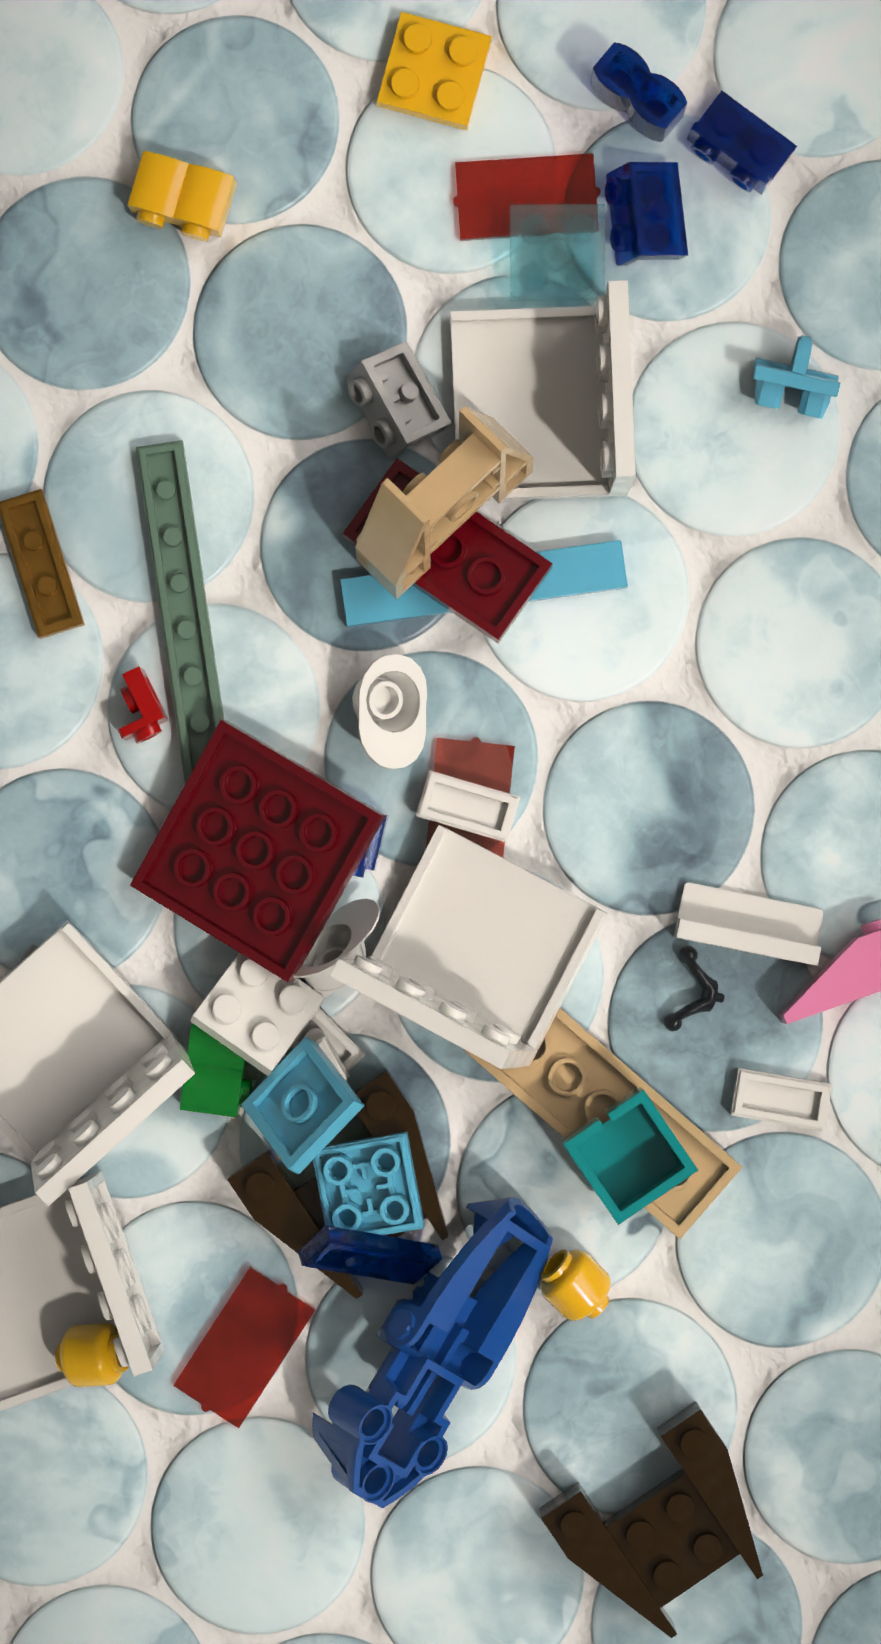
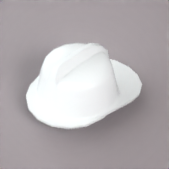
M400 654L384 655L371 663L356 684L352 696L353 709L358 718L360 743L367 756L376 764L385 768H404L417 759L424 747L426 736V679L420 666L411 658Z
M367 898L354 900L331 914L302 967L293 977L304 978L312 989L324 997H328L345 986V984L330 977L338 959H355L357 955L366 956L364 941L374 930L379 920L380 908L377 903Z

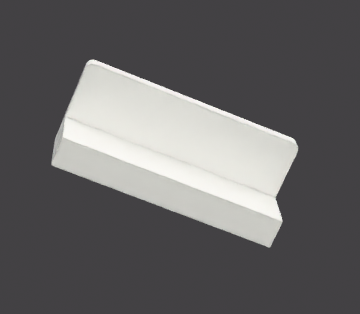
M688 882L683 886L673 937L818 966L821 947L817 946L823 911L818 908Z

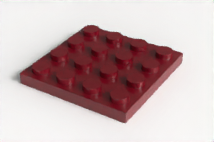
M220 720L130 886L286 982H293L295 980L293 976L305 962L386 815L229 721Z

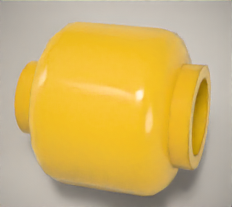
M564 1249L555 1253L546 1262L543 1273L540 1275L542 1279L540 1285L541 1294L563 1317L571 1321L581 1320L587 1316L592 1319L604 1311L609 1303L607 1294L611 1286L610 1276L588 1253L580 1249L569 1252Z
M111 1323L74 1325L66 1331L61 1343L56 1348L55 1361L59 1371L63 1372L67 1381L74 1387L113 1385L120 1379L123 1372L128 1369L129 1366H121L115 1351L113 1340L119 1338L117 1328Z

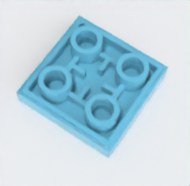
M407 1131L327 1145L313 1159L329 1245L424 1228V1217Z

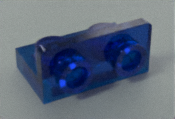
M722 90L700 120L695 122L690 128L687 140L692 143L691 150L700 159L708 164H713L715 161L730 171L728 176L738 187L747 192H751L754 189L761 195L797 148V145Z
M628 162L607 173L605 199L610 207L612 225L610 244L615 251L616 265L627 266L637 260H679L688 256L678 162Z

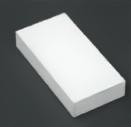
M429 770L416 817L507 843L520 797Z
M737 1068L730 1115L825 1132L832 1084Z

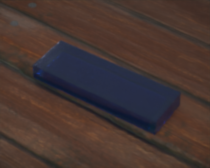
M327 1225L298 1250L301 1265L305 1267L413 1285L442 1260L439 1246L436 1244Z

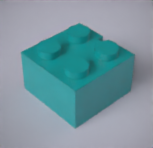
M641 1087L606 1109L605 1113L609 1120L603 1124L596 1116L561 1140L618 1225L698 1171L685 1149Z

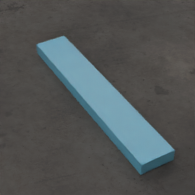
M621 540L538 551L537 553L553 563V566L528 602L626 589L628 584ZM372 575L340 579L347 628L452 613L414 586L407 589L396 600Z

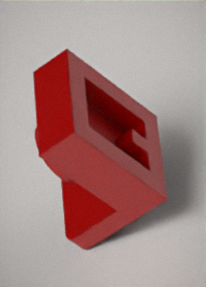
M140 666L122 674L127 686L120 688L131 713L134 714L140 711L142 718L118 729V732L124 740L134 738L136 744L160 734L162 730L159 725L169 720L145 670Z

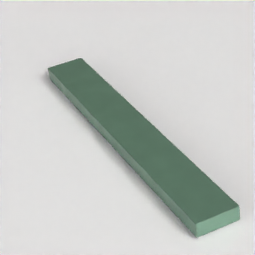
M183 440L139 446L136 447L186 784L220 720H224L185 448Z

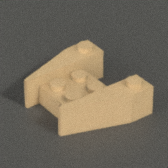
M464 406L459 411V440L452 442L438 458L440 464L428 476L424 473L418 474L409 482L403 492L388 478L382 482L363 530L356 539V558L396 600L431 568L430 554L491 497L500 503L533 472L534 457L494 418Z

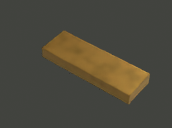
M39 489L1 501V520L38 638L43 639L84 626L85 622L44 491Z

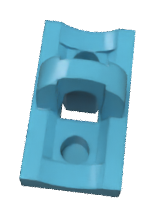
M804 335L798 336L791 365L756 357L753 367V379H756L755 404L779 409L785 386L802 390L797 409L798 413L822 419L830 403L831 396H838L841 384L838 382L839 375L807 369L813 345L811 343L812 339Z

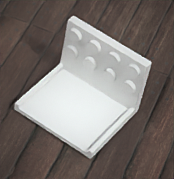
M628 280L608 281L605 295L597 296V305L450 311L455 440H459V411L466 406L494 418L534 457L533 472L503 500L627 496L636 476ZM491 497L488 501H496V500Z
M438 825L372 956L365 958L357 955L355 959H338L330 977L500 1069L527 1067L531 1065L608 913L448 828Z
M68 920L0 981V1130L31 1162L35 1193L47 1206H50L195 1074L183 1042Z
M102 1171L78 1179L50 1206H47L36 1194L0 1207V1411L73 1386L67 1381L63 1372L59 1371L55 1361L56 1348L71 1326L98 1323L113 1324L118 1330L119 1337L113 1340L117 1357L122 1367L130 1365L134 1377L152 1371L165 1352Z

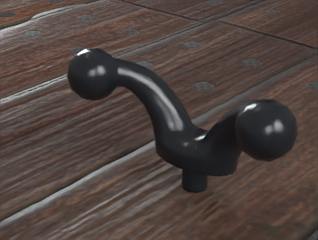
M692 946L682 948L679 958L687 965L693 977L702 987L701 998L665 1017L664 1026L669 1031H678L682 1026L683 1019L697 1013L710 1012L715 1002L722 1003L724 1001V994L718 993V982L709 977L697 964L698 952Z

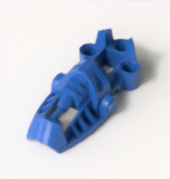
M508 1197L467 1204L466 1208L475 1213L474 1235L439 1277L430 1272L427 1273L424 1277L425 1284L422 1287L416 1286L413 1290L412 1300L400 1299L395 1302L390 1314L376 1334L379 1339L392 1346L366 1391L353 1384L340 1388L332 1397L328 1408L329 1419L332 1423L313 1412V1438L332 1464L331 1472L333 1478L366 1502L384 1508L415 1487L425 1476L433 1474L441 1467L448 1451L447 1441L443 1438V1435L451 1423L445 1416L446 1410L461 1386L474 1390L481 1388L489 1381L525 1317L540 1281V1275L543 1273L553 1237L540 1218L517 1198ZM512 1237L523 1243L491 1275L476 1295L471 1298L469 1296L497 1248ZM395 1405L399 1409L393 1417L392 1408Z

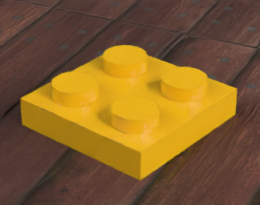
M401 12L378 94L377 107L467 131L492 42V36Z

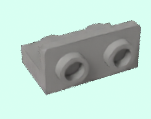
M407 341L362 360L345 377L352 401L361 408L371 426V434L374 441L379 447L383 448L389 459L398 456L407 447L445 430L452 424Z

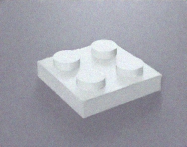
M239 953L194 1013L190 1022L261 1072L270 1076L320 1007L325 997L298 978H295L293 982H286Z

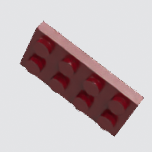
M396 458L342 533L343 539L356 547V539L363 530L380 486L385 479L388 478L403 492L409 482L420 473ZM475 512L430 554L431 568L412 586L499 644L548 575L553 563L478 512Z

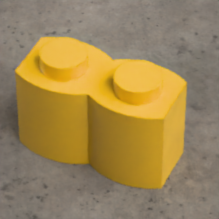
M143 151L127 206L131 212L137 214L136 221L141 224L158 229H163L164 223L175 224L182 227L181 234L184 236L208 242L210 235L222 237L237 182L234 176L221 171L188 164L165 155Z

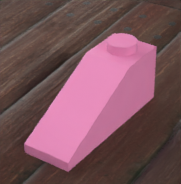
M881 919L861 925L863 934L851 938L779 1013L782 1023L789 1024L881 991Z

